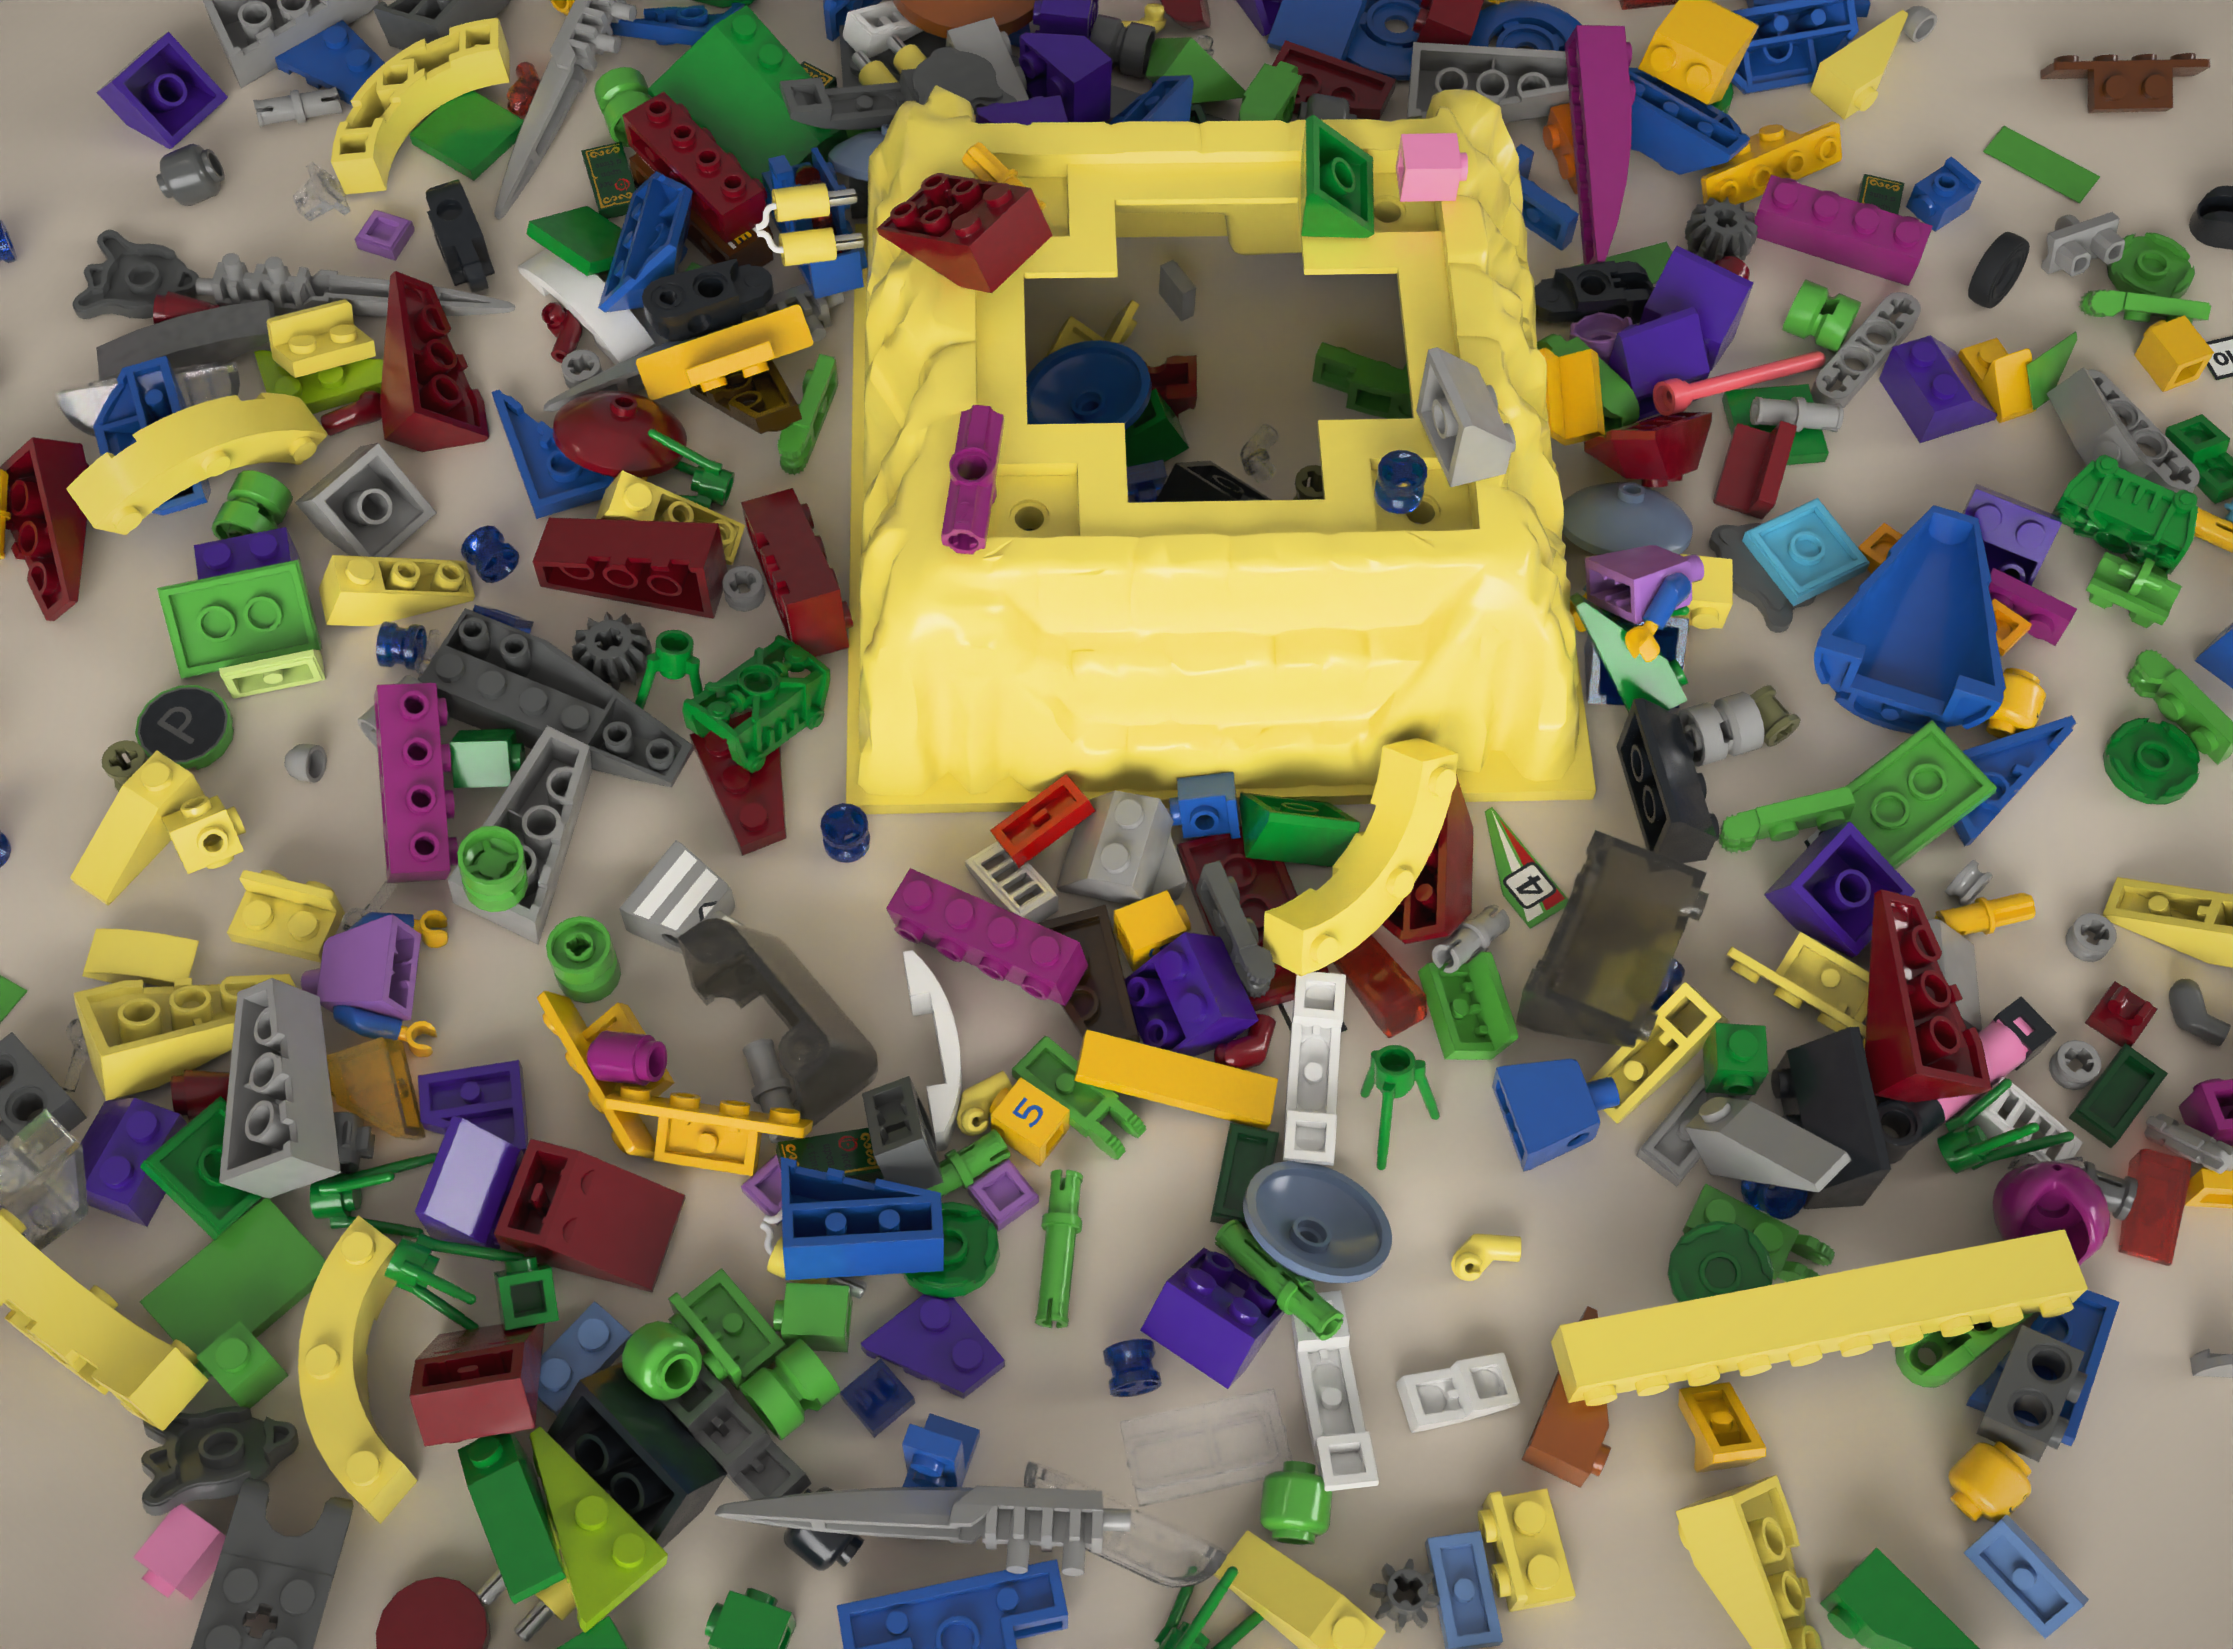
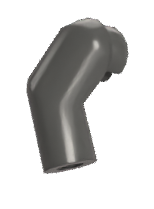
M2191 979L2176 981L2169 991V1003L2177 1026L2220 1046L2226 1039L2231 1025L2207 1014L2202 992L2195 981Z

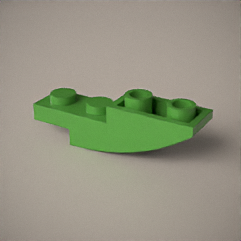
M1324 342L1321 343L1315 356L1313 382L1347 393L1346 408L1387 419L1413 418L1407 362L1402 370L1386 362L1376 361L1353 353L1346 348L1336 347Z

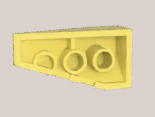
M290 974L228 976L221 984L193 985L192 978H175L174 986L144 987L143 980H124L73 993L92 1069L106 1101L158 1088L170 1082L171 1076L183 1075L184 1070H193L232 1050L237 992L271 978L296 987Z
M1777 1475L1704 1498L1675 1511L1679 1520L1678 1531L1680 1539L1685 1548L1690 1551L1695 1567L1752 1649H1822L1819 1634L1812 1626L1806 1624L1804 1614L1805 1598H1809L1811 1595L1807 1579L1803 1577L1797 1578L1791 1548L1800 1546L1796 1526Z

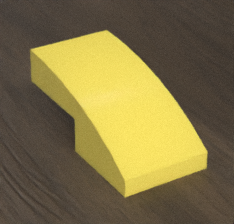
M96 929L82 976L110 983L124 980H143V983L156 986H174L175 978H189L199 941L147 931Z

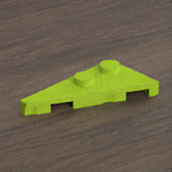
M254 351L266 392L299 397L312 414L358 401L360 395L365 391L373 390L381 394L383 359L368 358L294 378L272 359L271 351Z
M539 1426L529 1435L533 1450V1461L537 1476L541 1478L557 1547L561 1550L567 1583H570L577 1607L579 1627L586 1633L667 1564L668 1554Z

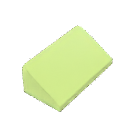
M315 649L219 668L220 676L231 697L234 699L325 680L322 654L319 650Z

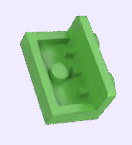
M1480 952L1470 962L1462 964L1453 973L1443 972L1449 963H1445L1440 969L1436 967L1435 963H1427L1418 971V975L1445 1060H1492L1518 1039L1515 1020L1491 952Z
M722 1268L684 1298L677 1292L668 1298L674 1313L668 1319L669 1322L692 1340L695 1339L703 1348L706 1354L702 1356V1363L707 1370L720 1382L727 1378L737 1391L740 1389V1384L760 1368H767L775 1361V1356L787 1348L784 1341Z

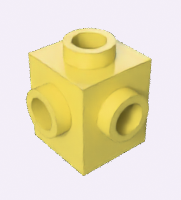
M218 795L211 798L207 796L193 798L182 804L181 810L162 817L177 854L188 874L205 867L208 869L222 867L230 863L234 859V855L244 852L238 835L246 833L239 814L234 806L225 809Z

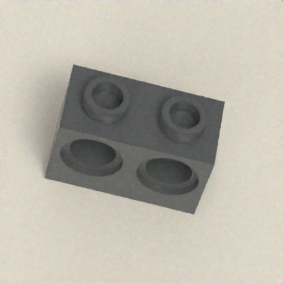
M13 1032L0 1041V1083L5 1078L13 1075L7 1084L0 1087V1117L2 1119L0 1121V1134L14 1150L23 1143L35 1157H38L87 1117ZM43 1108L36 1118L27 1121L32 1112Z
M910 1076L862 1093L874 1157L885 1180L922 1189H928L943 1183L930 1120Z
M2022 1325L1976 1434L1995 1443L2000 1441L2011 1450L2037 1462L2040 1461L2047 1446L2057 1450L2070 1421L2059 1416L2064 1403L2068 1400L2076 1404L2088 1374L2078 1370L2085 1352ZM2033 1367H2048L2056 1374L2057 1380L2042 1379L2034 1372ZM2019 1410L2027 1411L2036 1417L2039 1425L2026 1426L2016 1419L2013 1412Z

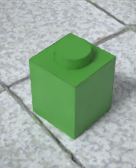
M786 1283L785 1299L776 1300L773 1330L781 1332L786 1347L800 1338L813 1351L848 1352L853 1305L850 1287L847 1285Z
M240 1320L196 1357L240 1407H248L249 1409L289 1376Z

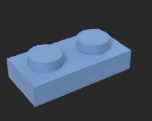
M594 1301L542 1355L538 1400L557 1416L579 1380L610 1367L623 1353L626 1342L632 1334Z
M2005 1515L1964 1552L2045 1639L2078 1612L2089 1600L2008 1515Z
M1481 1531L1427 1538L1425 1547L1430 1572L1434 1574L1432 1579L1434 1594L1440 1597L1437 1609L1445 1649H1480L1500 1646L1503 1638Z

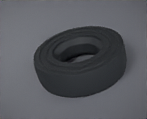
M2005 232L2001 234L1980 260L1969 285L1968 297L1973 302L1986 308H1993L1999 304L2011 290L2022 272L2029 253V242L2015 233Z

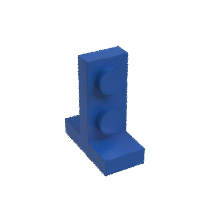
M1520 144L1516 151L1519 156V172L1523 196L1522 216L1525 227L1562 251L1572 242L1579 214L1567 204L1560 202L1538 187L1536 183L1528 180L1534 151Z
M929 1413L924 1428L909 1424L902 1443L907 1476L902 1487H962L980 1437V1430Z

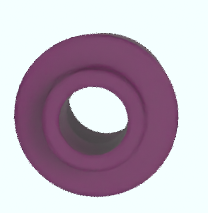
M605 1030L590 1044L587 1052V1062L597 1080L645 1086L662 1078L667 1065V1050L662 1042L656 1041L651 1035Z

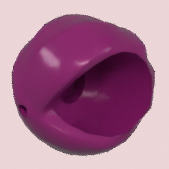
M2052 1161L2023 1165L2005 1174L1994 1191V1221L2003 1241L2065 1229L2080 1266L2100 1249L2108 1234L2110 1213L2105 1195L2092 1178L2078 1166Z

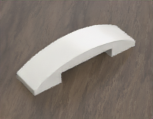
M544 249L518 266L519 273L544 297L550 293L594 335L596 346L614 364L617 365L656 347L651 336L630 309L605 313L598 308L605 282L596 274L586 276L548 249Z
M913 950L903 952L912 1014L913 1016L932 1013L945 1083L926 1086L936 1151L947 1150L953 1136L962 1095V1068L958 1032L951 1007L938 980L925 962Z
M1311 972L1303 976L1296 974L1286 1090L1283 1161L1334 1165L1340 1041L1346 975L1323 972Z
M1341 1290L1321 1292L1318 1294L1344 1315L1342 1318L1343 1324L1335 1335L1328 1340L1321 1341L1294 1314L1291 1315L1303 1402L1318 1472L1323 1478L1325 1491L1378 1486L1379 1478L1370 1433L1365 1431L1349 1350L1350 1333Z

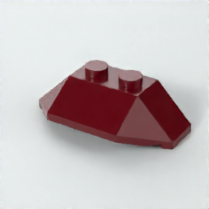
M1681 412L1669 416L1660 415L1625 427L1613 429L1606 432L1605 436L1600 435L1584 442V451L1626 479H1641V486L1666 487L1668 482L1682 481L1684 474L1698 469L1712 422V412Z
M1457 774L1456 785L1452 791L1446 817L1435 846L1423 870L1416 879L1410 894L1401 901L1394 912L1382 924L1383 927L1404 944L1449 936L1472 913L1473 825Z

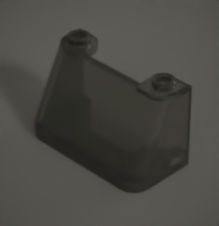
M1595 830L1586 849V854L1588 855L1586 864L1583 865L1581 872L1578 873L1575 879L1572 894L1542 960L1539 959L1536 968H1532L1523 988L1516 1024L1534 1032L1634 1048L1638 1039L1648 1042L1652 1034L1658 1014L1651 1012V1009L1689 919L1699 921L1710 895L1701 891L1707 873Z
M711 918L699 922L678 937L692 989L706 1006L713 1002L716 997H726L733 999L742 1009L761 995L790 1029L782 1037L778 1046L779 1059L784 1069L794 1080L797 1099L792 1105L793 1109L800 1111V1118L813 1120V1126L869 1086L876 1078L878 1060L877 1053L871 1043L780 938L719 918Z

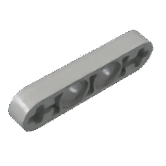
M1896 292L1888 295L1818 373L1811 389L1814 403L1841 404L1843 408L1846 407L1887 360L1892 347L1900 345L1913 330L1921 312V306L1916 298L1907 293ZM1898 312H1902L1896 319L1895 324L1890 321L1892 314L1895 315ZM1878 333L1885 337L1888 343L1883 345L1875 344L1866 335ZM1849 358L1860 360L1864 364L1865 369L1853 370L1845 364L1844 360ZM1837 379L1842 382L1839 390L1836 389L1832 393L1828 391L1833 387Z
M2087 369L2116 414L2126 420L2127 426L2125 427L2137 444L2150 445L2155 449L2156 456L2145 455L2154 471L2144 478L2176 493L2183 489L2192 493L2200 479L2196 466L2107 376L2099 371Z

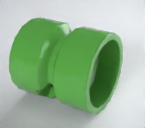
M619 67L603 74L596 82L594 92L611 138L616 143L622 142L624 147H630L628 145L623 114L650 100L651 96L648 94V85L640 71L631 67Z
M1805 279L1789 310L1782 330L1802 339L1810 335L1814 336L1816 345L1837 353L1849 333L1862 302L1841 293L1831 297L1829 296L1828 288Z
M253 470L242 471L238 473L228 493V501L222 504L212 523L211 529L219 540L278 529L277 525L283 522L292 504L293 496L283 483L272 476Z
M498 826L480 827L470 832L462 840L457 852L463 889L468 900L477 908L488 912L506 911L516 906L524 898L528 888L524 850L518 837L508 829Z
M584 916L568 918L556 925L549 934L546 950L558 985L565 996L575 1002L582 1003L597 1002L609 996L619 983L621 971L610 934L605 926L594 918Z
M800 1338L775 1356V1368L771 1370L762 1367L739 1385L742 1394L750 1406L779 1440H783L805 1422V1410L819 1411L841 1393L837 1382L814 1351Z

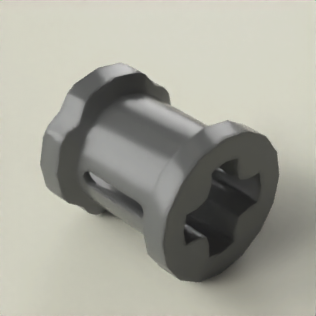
M2084 1161L2080 1168L2101 1188L2108 1204V1210L2112 1212L2114 1218L2122 1221L2125 1220L2131 1211L2137 1194L2138 1180L2130 1176L2122 1179L2096 1170L2094 1163Z

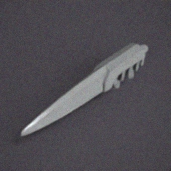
M626 0L574 1L550 49L552 57L536 89L517 136L494 212L496 218H503L521 194L549 149L578 92H582L587 82L582 69L595 71L598 65L594 57L595 54L603 55L604 51L612 53L620 51L621 39L612 36L613 31L610 24L611 22L619 23L620 19L633 22L637 14L635 5L627 4Z
M229 253L223 256L222 262H218L213 279L197 278L196 292L198 295L214 296L215 303L220 306L269 300L274 305L275 315L278 316L343 299L351 303L353 315L387 316L390 280L338 275V271L320 270L311 276L309 269L306 267H299L297 276H291L287 266L283 265L279 257L268 258L265 264L256 265L254 273H249L245 263L240 261L239 256ZM433 286L446 316L509 313L515 310V305L508 301Z
M807 283L774 294L772 299L765 304L766 307L741 315L742 322L798 304L802 308L813 341L818 342L826 336L824 328L832 326L829 308L842 304L845 300L842 292L815 299ZM693 337L677 342L668 341L621 362L547 401L544 405V411H558L569 401L591 392L624 391L632 393L645 389L636 360L696 338Z
M976 1486L975 1488H867L802 1493L732 1502L719 1506L715 1512V1515L728 1519L840 1534L949 1540L951 1543L973 1544L982 1537L983 1543H986V1550H997V1544H1007L1006 1570L1014 1574L1028 1572L1030 1545L1041 1546V1552H1052L1053 1546L1063 1547L1062 1573L1068 1576L1083 1575L1085 1548H1091V1553H1102L1103 1531L1131 1532V1509L1103 1508L1102 1491L1001 1486Z

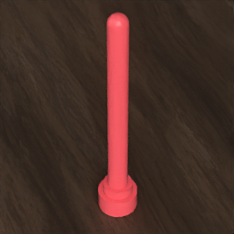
M1814 351L1692 383H1687L1678 378L1661 381L1653 389V402L1657 411L1663 416L1681 413L1692 403V400L1820 368L1825 364L1826 357L1822 352Z

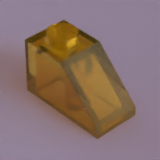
M380 1037L327 1055L331 1095L336 1099L339 1106L395 1138L410 1140L426 1138L424 1127L420 1121L418 1102L402 1041Z

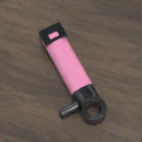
M2022 996L1998 1013L1992 1022L1978 1033L1983 1044L1991 1087L2002 1077H2005L2014 1069L2016 1071L2041 1053L2057 1033ZM1981 1094L1921 1102H1905L1875 1095V1098L1880 1102L1877 1108L1881 1126L1891 1127L1899 1135V1138L1891 1137L1882 1128L1890 1164L1902 1160L1911 1148Z

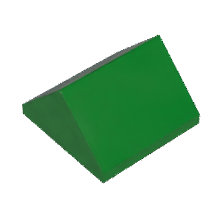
M1311 115L1306 118L1301 154V236L1368 238L1374 235L1373 157L1315 115Z
M1240 793L1239 805L1245 858L1333 867L1355 834L1359 832L1360 822L1329 802Z

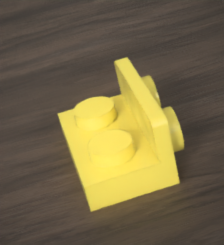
M346 299L272 317L266 322L272 359L294 378L376 356L374 340L354 325L352 305Z
M243 870L239 880L246 892L227 931L231 941L321 963L324 942L329 937L336 935L345 914L334 891L329 886L317 881H307L306 884L290 881L283 875L271 870H262L261 873Z
M1548 1489L1503 1497L1500 1491L1489 1493L1482 1504L1483 1510L1478 1511V1524L1484 1543H1492L1497 1564L1491 1565L1492 1581L1497 1596L1499 1598H1506L1509 1612L1573 1600L1576 1594Z

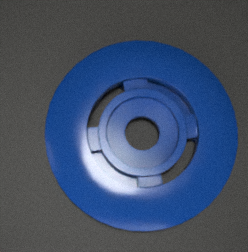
M1368 0L1345 61L1396 80H1410L1413 42L1416 41L1418 34L1411 30L1419 12L1421 0ZM1390 20H1401L1407 24L1408 29L1402 33H1394L1386 28L1385 23Z
M1528 0L1506 1L1499 3V5H1491L1480 11L1468 45L1489 47L1492 38L1496 35L1498 36L1496 47L1519 48L1528 46L1537 50L1565 51V43L1575 27L1582 24L1570 14L1549 4Z

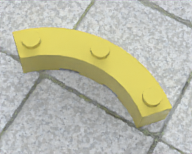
M499 18L477 20L449 28V35L438 38L428 44L424 38L396 54L366 80L351 100L353 108L346 120L339 123L332 147L331 164L345 195L387 191L389 171L398 149L409 133L435 109L465 93L492 85L510 83V51Z
M260 393L256 399L241 401L237 395L226 396L185 408L139 430L132 435L137 442L125 448L116 456L106 452L84 470L66 489L94 528L127 535L147 515L164 502L209 477L218 476L231 469L258 463L281 462L301 465L304 460H307L316 452L317 446L328 434L299 397L279 393Z
M1418 737L1382 746L1380 769L1370 802L1376 805V808L1366 830L1355 834L1346 850L1333 865L1332 877L1317 891L1309 888L1293 900L1265 911L1263 948L1270 951L1273 957L1272 962L1299 976L1322 969L1342 958L1365 941L1394 912L1401 901L1410 894L1416 879L1423 870L1435 846L1446 817L1452 791L1457 781V752Z
M2 1208L0 1210V1307L4 1303L11 1309L4 1319L104 1395L110 1391L121 1401L120 1404L126 1410L159 1430L164 1431L209 1381L195 1367L199 1362L196 1358L197 1355L181 1341L175 1339L170 1345L115 1310L118 1303L100 1287L93 1285L90 1290H87L22 1235L27 1229L26 1226L11 1212Z
M358 1215L342 1234L327 1257L313 1286L304 1313L299 1339L298 1374L300 1396L306 1421L319 1452L329 1469L348 1493L381 1524L418 1480L388 1448L376 1427L368 1402V1355L366 1354L368 1339L374 1319L377 1321L386 1299L397 1281L384 1276L397 1248V1244Z

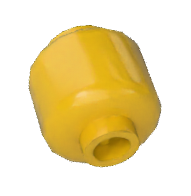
M2007 668L2004 670L2003 675L2006 689L2003 692L2002 704L1989 719L1983 722L1987 725L1986 731L1989 734L2003 738L2036 727L2045 704L2046 692L2039 685L2040 680L2034 674L2017 668Z
M1997 1441L1994 1446L1985 1442H1978L1949 1471L1948 1478L1950 1484L1956 1491L1950 1499L1972 1521L1976 1522L1983 1516L1988 1521L1997 1523L2005 1515L2010 1516L2031 1494V1483L2027 1477L2032 1472L2027 1464L2002 1442Z

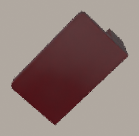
M1780 421L1772 432L1768 433L1744 424H1737L1731 436L1713 499L1714 504L1762 520L1776 504L1797 426Z

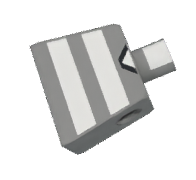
M677 840L619 908L628 932L688 957L698 956L711 939L726 949L732 950L738 945L745 932V925L730 917L735 909V902L729 885Z

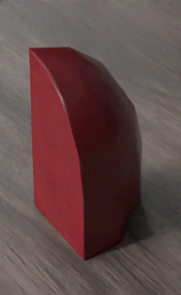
M1160 0L1165 13L1180 26L1192 30L1210 28L1211 21L1207 0Z

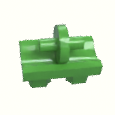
M2106 551L2086 591L2090 592L2089 601L2104 609L2116 604L2130 611L2129 616L2132 622L2148 628L2154 622L2159 625L2164 624L2182 586L2151 572L2155 561L2146 557L2141 566H2137Z

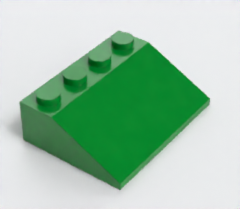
M747 5L715 24L648 88V94L652 98L665 92L676 104H683L690 113L692 120L701 129L703 127L707 128L715 138L717 145L725 153L731 152L739 161L741 168L751 178L756 177L762 184V173L770 171L769 158L785 155L790 166L810 162L813 167L811 148L817 147L825 162H828V153L837 144L849 139L846 130L814 127L790 119L779 88L780 81L809 79L812 77Z

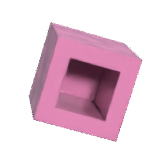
M1457 133L1401 134L1396 161L1400 202L1456 201L1459 181H1466L1468 174L1467 153H1460Z
M181 1504L170 1511L133 1558L149 1569L141 1579L164 1596L169 1598L174 1590L177 1589L192 1600L215 1571L226 1536L185 1505Z

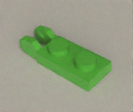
M2106 289L2088 291V293H2084L2081 301H2079L2081 311L2084 314H2088V316L2113 317L2119 312H2125L2123 320L2145 323L2150 322L2151 316L2165 317L2166 322L2185 315L2192 324L2193 321L2209 320L2211 305L2207 302L2114 290L2106 291Z
M819 354L814 370L808 369L806 371L802 386L803 398L801 403L798 404L802 419L791 423L789 427L781 431L780 440H778L777 444L779 454H782L780 456V466L789 475L800 474L806 468L836 393L838 377L836 359L834 357Z
M2146 649L2145 652L2141 651L2140 655L2136 658L2133 668L2128 673L2127 679H2129L2128 683L2131 684L2130 687H2134V691L2140 697L2153 698L2163 716L2170 721L2176 722L2190 736L2198 751L2207 754L2217 765L2229 758L2233 752V721L2180 669H2176L2166 658H2163L2162 654L2152 649L2150 651Z
M1848 786L1756 807L1753 810L1737 813L1736 816H1733V814L1731 817L1727 816L1721 825L1719 844L1722 845L1721 848H1724L1726 852L1737 853L1739 850L1744 852L1751 850L1756 840L1770 837L1771 841H1784L1798 835L1799 830L1817 826L1818 830L1825 831L1844 824L1846 819H1850L1855 805L1851 788H1848Z
M1044 1036L1012 1068V1077L1017 1081L1020 1077L1068 1108L1070 1110V1125L1085 1138L1089 1136L1093 1143L1100 1150L1104 1151L1106 1155H1109L1114 1160H1118L1126 1152L1125 1147L1115 1135L1111 1134L1100 1123L1110 1114L1115 1123L1125 1132L1135 1138H1139L1146 1131L1144 1122L1119 1100V1095L1116 1092L1074 1081L1078 1061L1048 1036Z
M1705 1184L1682 1230L1686 1234L1697 1225L1714 1221L1738 1224L1759 1238L1769 1252L1774 1271L1773 1279L1776 1280L1778 1277L1785 1282L1820 1276L1817 1272L1808 1269L1807 1266L1799 1262L1786 1261L1790 1251L1823 1266L1831 1265L1835 1256L1834 1249H1831L1830 1246L1820 1242L1818 1239L1810 1235L1798 1234L1799 1230L1708 1184Z

